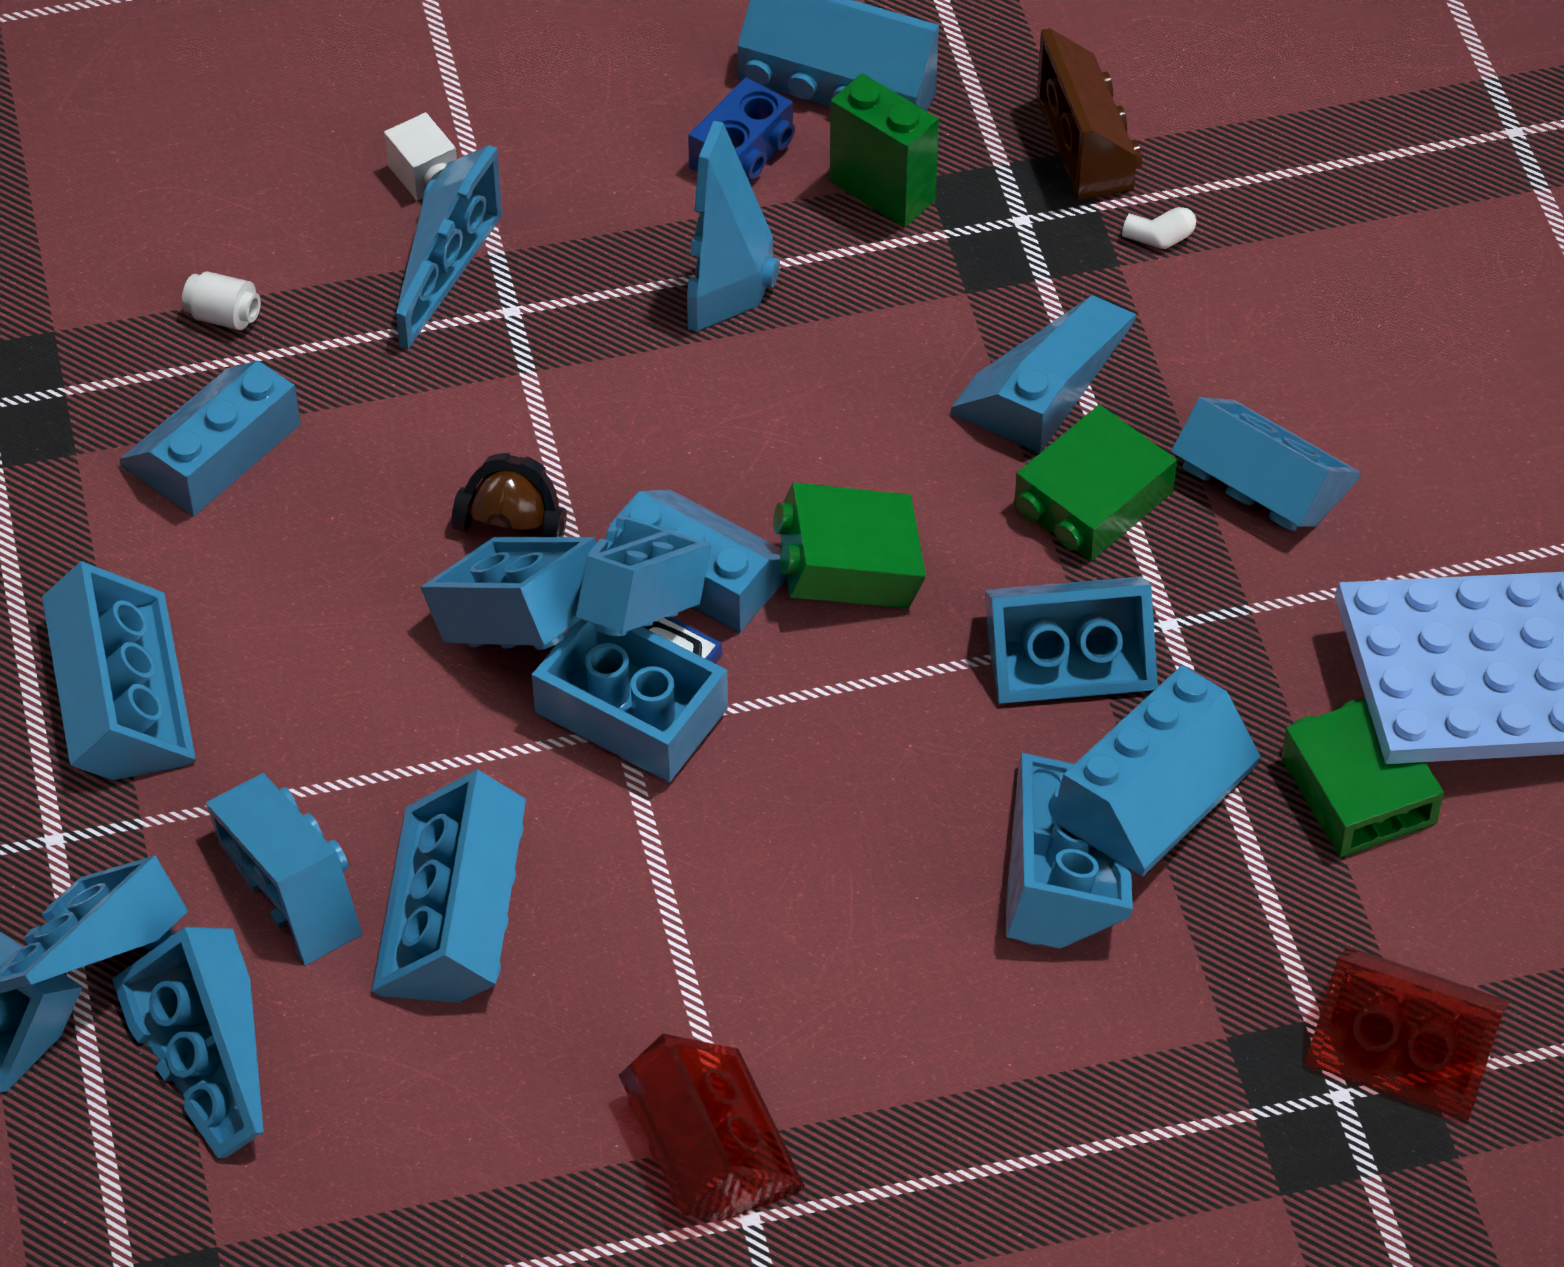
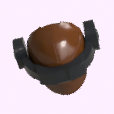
M500 453L489 456L470 477L466 487H461L458 490L452 510V528L466 532L474 517L476 520L486 524L522 530L537 528L544 523L543 537H564L567 511L565 508L559 507L556 489L546 474V467L527 456L523 458L510 455V453Z

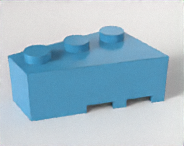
M620 514L617 517L615 527L610 526L608 528L606 539L600 538L586 557L576 618L594 623L595 630L611 636H624L627 634V631L640 626H651L656 620L677 616L679 612L699 605L711 544Z

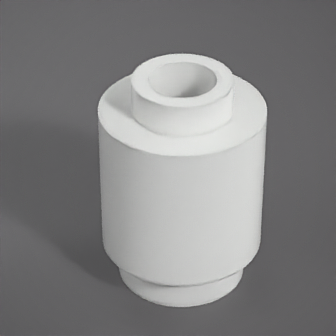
M208 271L203 272L201 275L192 274L186 281L182 293L183 310L191 313L195 320L236 330H243L249 322H254L261 306L260 295L256 293L255 285L251 281Z

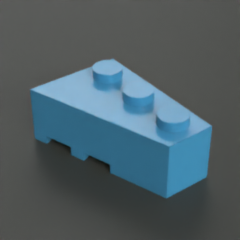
M262 773L206 802L220 845L252 891L261 889L277 907L270 911V917L280 929L289 924L296 945V954L305 966L363 935L343 874L345 870L349 869V864L342 848L334 839L329 842L324 839L317 821L310 813L305 815L300 813L294 797L286 787L278 789Z

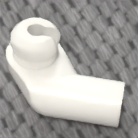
M1183 207L1173 208L1154 220L1129 213L1123 226L1122 237L1157 248L1167 249L1193 233L1196 226V217L1190 209Z

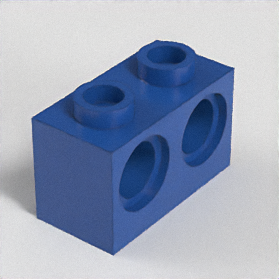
M745 77L688 134L689 168L698 172L699 155L713 121L724 123L748 180L756 178L763 170L765 163L778 150L785 149L793 138L795 132L793 101Z

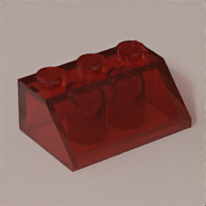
M1347 946L1337 958L1305 1064L1469 1120L1492 1059L1510 1001Z
M662 1033L618 1075L628 1095L629 1107L641 1123L649 1141V1150L653 1158L659 1163L670 1186L671 1198L678 1209L681 1210L682 1215L724 1221L797 1194L805 1187L738 1048Z

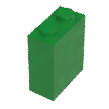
M861 73L830 100L829 182L906 228L936 200L939 118Z
M1099 404L1016 473L1014 506L1018 508L1026 519L1039 523L1055 535L1065 548L1072 551L1075 550L1092 562L1173 493L1177 459Z
M793 482L783 503L779 502L776 505L773 516L774 532L780 534L781 537L780 572L782 575L787 576L790 598L910 608L926 578L911 494Z
M1352 700L1340 709L1317 717L1306 716L1297 720L1291 726L1286 727L1281 759L1340 858L1437 824L1444 791L1426 762L1385 764L1366 700Z

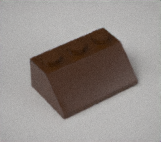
M1051 28L1041 30L1036 98L1077 199L1084 200L1134 190L1136 169L1142 166L1141 150L1137 140H1130L1127 134V118L1124 108L1121 105L1116 106L1114 103L1113 86L1109 73L1107 71L1101 72L1094 53Z

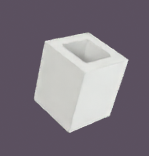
M426 112L384 131L387 165L416 201L422 199L429 181L432 179L436 180L446 165L457 159L456 147Z

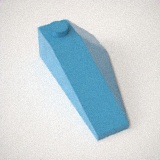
M713 121L698 160L694 211L700 214L695 236L691 242L690 254L697 256L698 259L696 278L691 277L689 279L687 289L688 329L693 331H700L759 306L766 287L773 288L775 286L780 268V259L773 257V235L723 122Z
M487 145L449 162L438 178L430 180L424 190L422 208L396 311L399 345L401 347L410 348L503 216L498 150L496 147Z
M1091 295L976 373L952 405L951 414L1040 454L1134 324L1136 314Z
M1026 753L1021 754L1018 767L1006 897L1007 938L1021 940L1031 945L1041 944L1061 949L1131 916L1133 900L1132 880L1129 869L1051 821L1063 774L1074 765L1073 763Z
M156 855L86 875L74 882L43 912L42 916L47 923L42 927L39 925L30 929L24 937L28 945L11 954L0 968V993L29 986L141 946L145 950H150L174 935L172 927L188 912V909Z
M184 927L115 976L112 981L130 1032L138 1043H147L159 1061L155 1068L163 1080L173 1081L185 1098L184 1110L217 1158H227L264 1133L251 981L233 929Z

